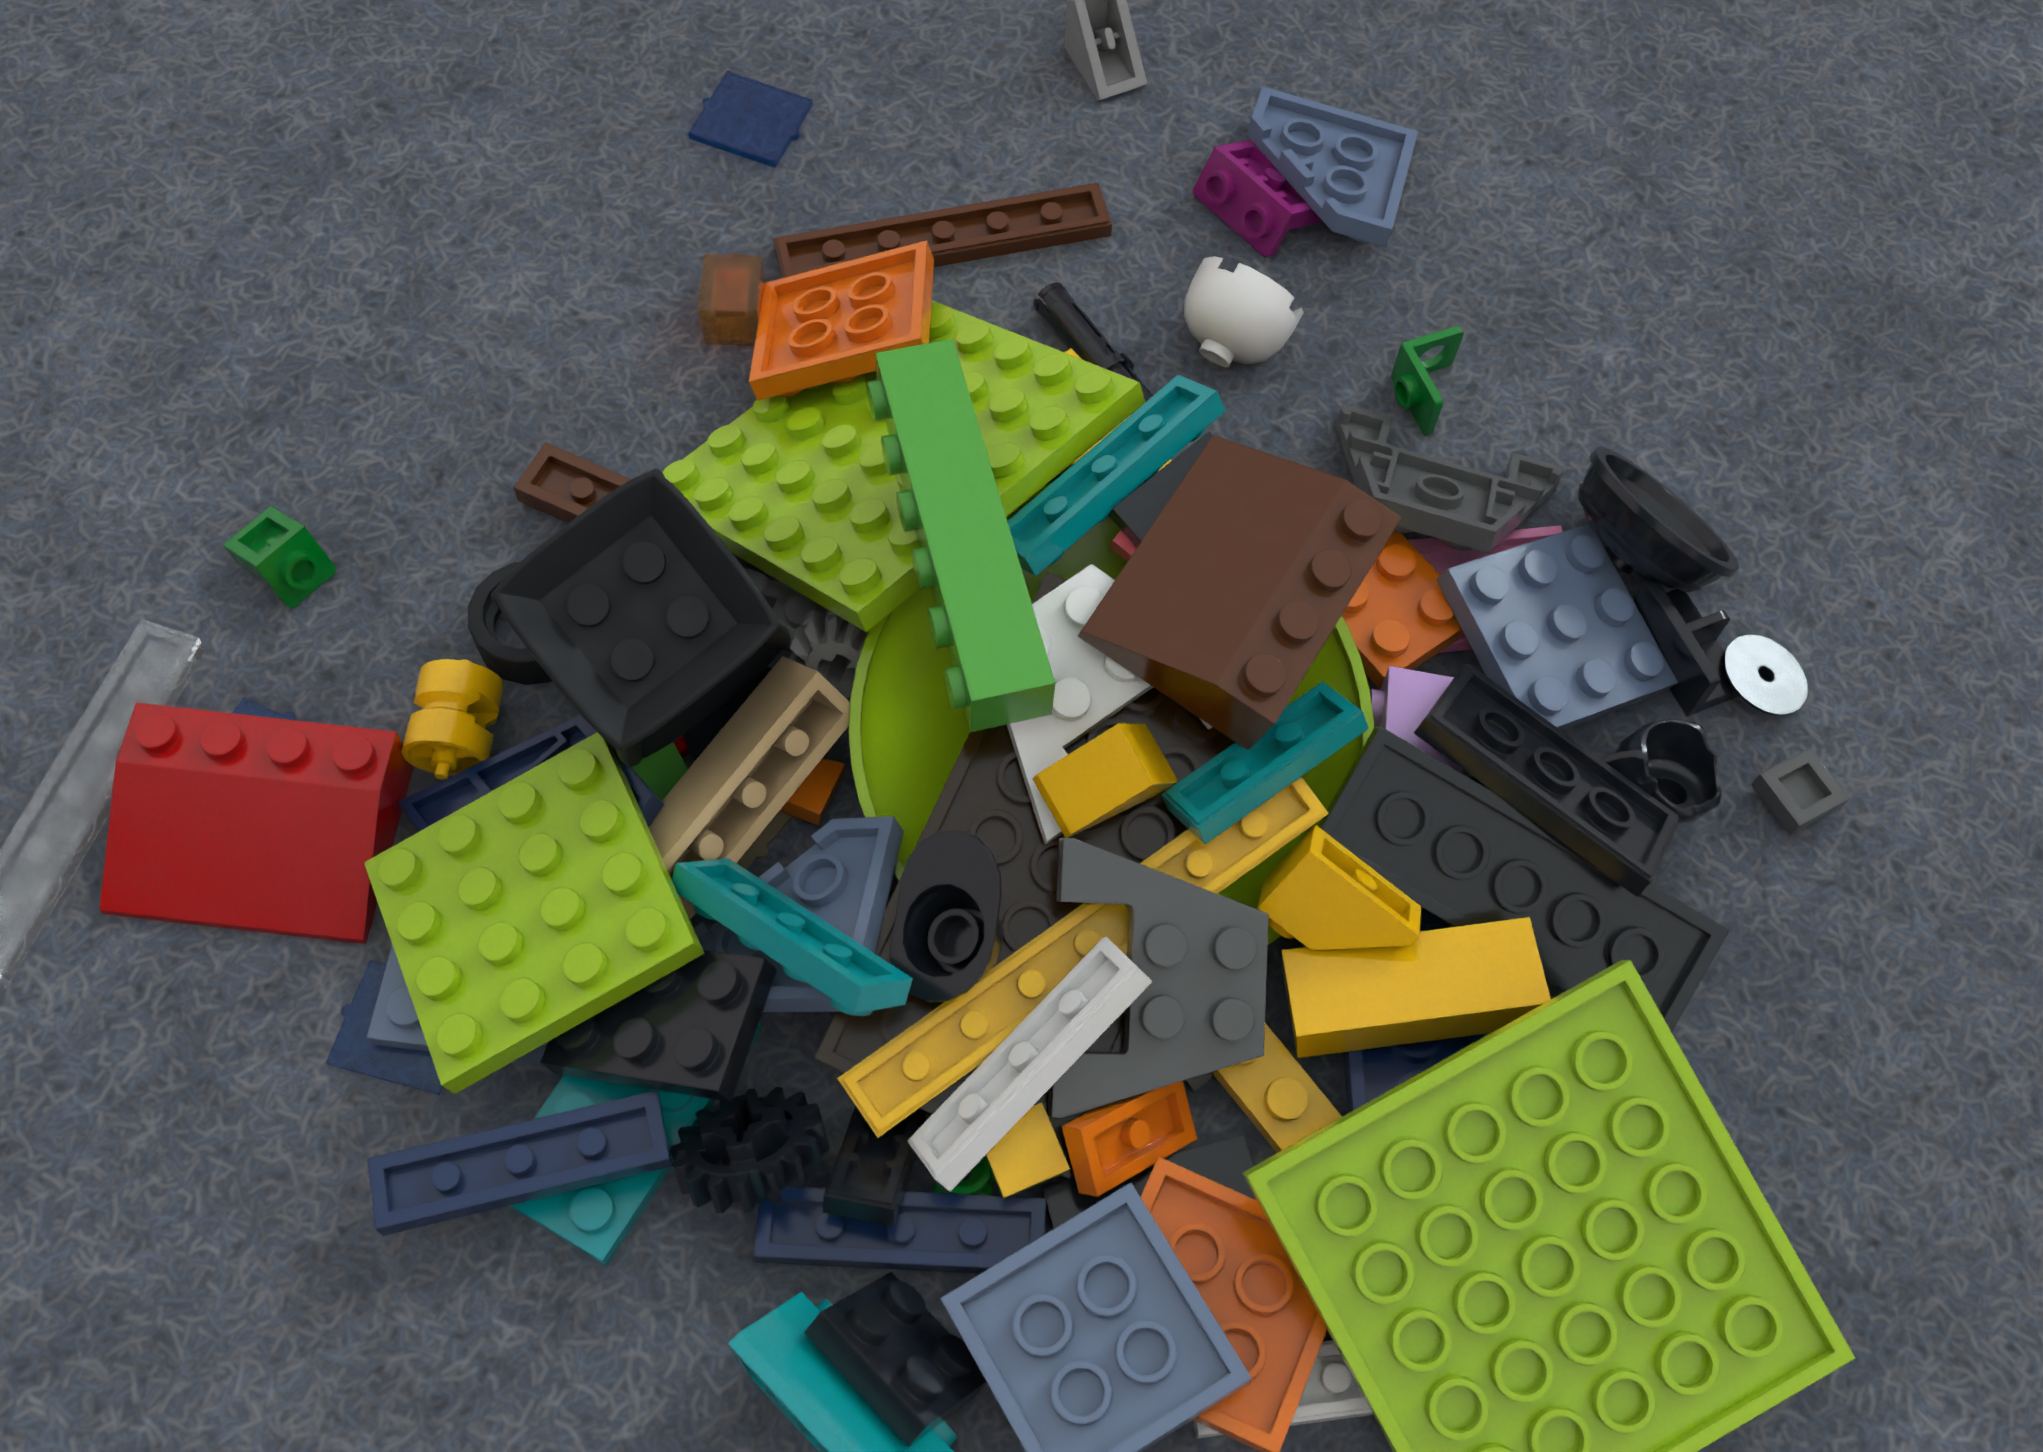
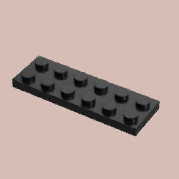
M1381 726L1374 727L1327 809L1329 814L1322 818L1318 824L1319 828L1419 904L1423 910L1453 927L1530 917L1546 981L1564 992L1620 960H1631L1671 1032L1730 931L1651 884L1636 897L1496 793Z

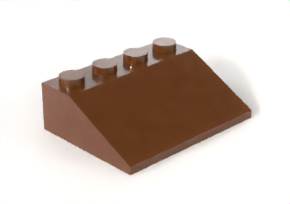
M1213 435L1084 625L1078 637L1249 751L1277 722L1402 517L1346 479Z

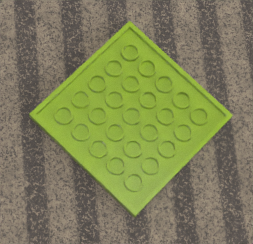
M932 300L929 343L952 338L954 340L1006 517L1145 403L1141 385L1138 381ZM876 371L862 374L856 379L845 383L830 382L806 388L790 397L774 396L758 401L756 399L749 410L729 425L722 426L713 431L705 443L684 459L671 463L663 470L665 478L689 500L731 553L865 632L869 631L920 589L912 561V549L920 548L916 531L904 532L897 507L896 492L904 490L900 474L888 475L883 457L881 436L889 435L885 419L873 420L869 406L866 382L877 380Z
M1620 960L1243 1172L1245 1179L1393 1452H1697L1855 1359L1631 960Z

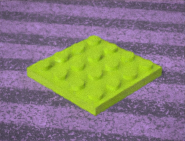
M598 732L364 862L440 1083L454 1094L705 954L612 745L600 736Z

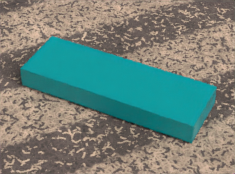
M1321 682L1285 707L1275 725L1249 751L1235 742L1161 794L1166 807L1198 839L1207 844L1369 729L1364 713L1325 682Z

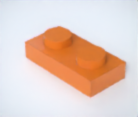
M1183 1081L1096 1107L1062 1126L1078 1192L1096 1197L1154 1165L1158 1156L1164 1159L1197 1140Z

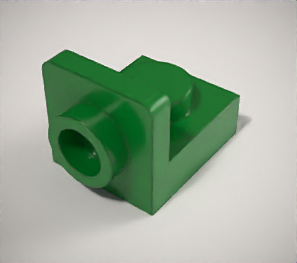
M272 506L268 507L223 544L237 563L263 579L280 601L289 608L297 606L336 572L335 565L306 527Z

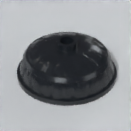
M1597 447L1590 454L1591 465L1586 472L1583 483L1579 485L1578 499L1583 507L1587 521L1607 545L1605 550L1616 567L1627 574H1631L1635 570L1651 581L1657 580L1663 586L1679 589L1684 592L1699 591L1703 586L1716 581L1722 576L1731 577L1739 569L1736 557L1716 532L1661 482L1632 461L1608 448Z

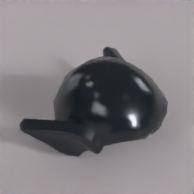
M1668 719L1643 725L1620 742L1614 754L1601 758L1605 763L1679 815V823L1694 821L1720 804L1722 790L1716 768L1717 754L1709 748L1704 727L1695 722Z

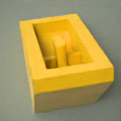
M1137 723L1116 724L1032 778L1065 838L1080 833L1170 789L1179 782L1147 725Z

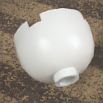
M1215 256L1204 258L1193 277L1184 301V318L1192 336L1202 344L1199 353L1207 360L1222 367H1229L1232 361L1241 364L1264 362L1277 354L1288 341L1303 315L1302 308L1293 312L1289 309L1294 297L1274 280L1249 266L1239 263L1234 273L1218 268L1223 258Z

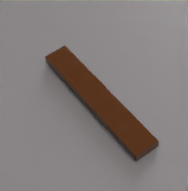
M1092 183L773 238L780 275L781 278L926 240L934 258V267L1109 237L1112 232V222L1099 183Z

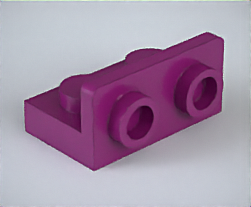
M1251 139L1215 146L1193 188V194L1264 257L1272 256L1276 253L1289 230L1319 223L1321 220Z

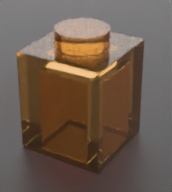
M738 253L726 255L704 254L698 309L704 344L755 346L765 286L762 256Z

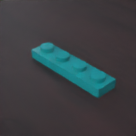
M1177 375L1008 520L1021 568L1037 576L1046 567L1056 563L1071 545L1094 525L1104 521L1109 516L1113 507L1154 476L1165 463L1188 443L1197 440L1205 432L1206 428L1226 411L1218 392L1181 375Z
M724 858L676 863L672 881L678 894L695 905L694 910L696 913L705 918L720 922L738 935V941L748 948L762 951L780 963L786 975L795 980L809 983L831 998L830 1003L837 1010L849 1015L867 1016L873 1010L906 1004L913 978L731 859Z

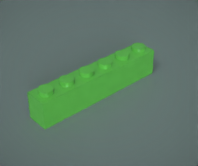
M952 338L875 353L877 380L866 382L869 406L873 420L885 419L889 435L881 436L883 457L888 475L900 474L904 490L896 492L902 528L904 532L915 530L920 548L912 549V561L920 590L931 588L936 606L927 609L932 639L936 649L948 648L953 666L944 668L945 684L953 710L964 708L970 732L1052 715L1055 680L954 340Z

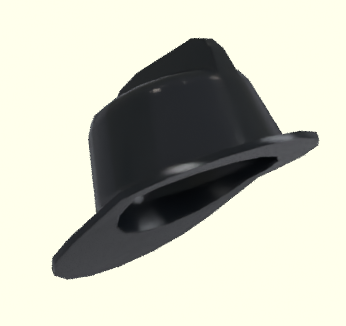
M960 830L940 831L921 841L909 856L900 883L895 924L891 935L890 961L891 965L913 978L909 994L927 1002L950 1001L967 993L996 964L1002 950L1003 928L999 919L1001 872L992 851L978 837Z

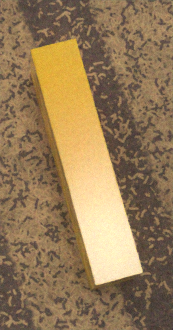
M1530 917L1420 931L1419 937L1411 946L1310 950L1308 947L1281 950L1283 977L1297 1058L1492 1033L1551 1000Z

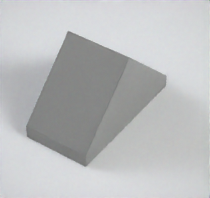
M1067 0L1064 48L1096 99L1102 100L1147 85L1127 0Z

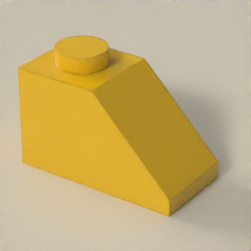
M1316 824L1313 825L1263 881L1257 909L1269 914L1268 925L1275 932L1287 939L1295 937L1310 950L1411 946L1419 937L1421 906Z

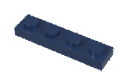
M657 1090L367 1158L375 1229L382 1236L672 1167L663 1109Z
M787 1186L781 1190V1202L775 1204L768 1199L759 1203L754 1259L756 1263L981 1274L1045 1235L1046 1198L1007 1197L1003 1199L1002 1196L904 1192L894 1227L823 1213V1195L826 1188L804 1187L803 1189Z

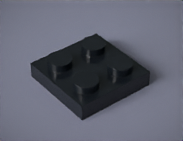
M892 1272L821 1311L804 1332L908 1447L972 1400L987 1383L966 1343L961 1338L950 1334L926 1309L924 1299L919 1292L911 1285L900 1281Z

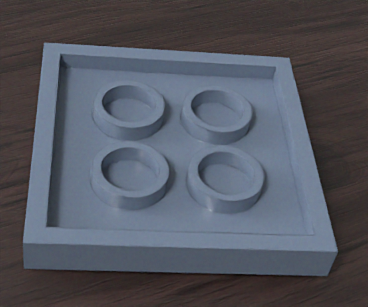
M1590 524L1448 568L1436 579L1486 676L1560 730L1666 692L1678 683L1597 533Z
M1132 1183L1127 1184L940 1298L1026 1452H1143L1252 1381L1247 1369Z

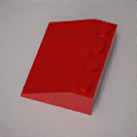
M136 702L115 764L99 910L106 915L366 944L377 906V899L364 862L393 846L402 813V808L397 802L406 798L414 768L413 765L404 759L401 753L403 743L396 731Z

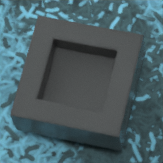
M1811 747L1762 772L1751 784L1790 836L1840 810L1850 799Z

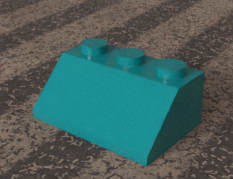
M800 1292L740 1331L728 1343L741 1369L818 1452H954L950 1446L958 1437L945 1421L908 1447L806 1336L805 1330L818 1314L833 1305L826 1298L815 1306Z

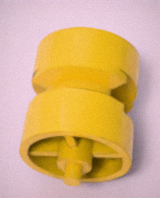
M440 659L424 664L420 669L413 702L422 710L410 715L401 751L404 759L414 767L435 774L434 777L439 780L448 779V776L455 775L490 758L494 735L485 728L496 723L504 691L503 680L490 669L466 659Z

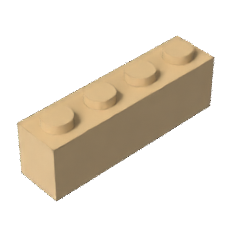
M782 656L661 801L664 806L650 825L649 830L671 879L676 863L729 858L737 863L849 726L850 702L818 671ZM679 895L689 919H691L696 913L694 910L695 905Z

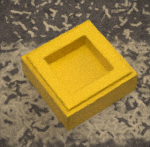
M1042 1102L1032 1106L985 1155L1003 1199L1070 1170Z

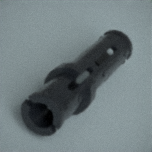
M1051 283L1038 293L1047 305L1040 299H1034L1033 307L1049 323L1068 349L1072 348L1082 360L1140 382L1145 402L1154 396L1133 372L1134 364L1130 358L1123 352L1119 354L1110 345L1061 283Z

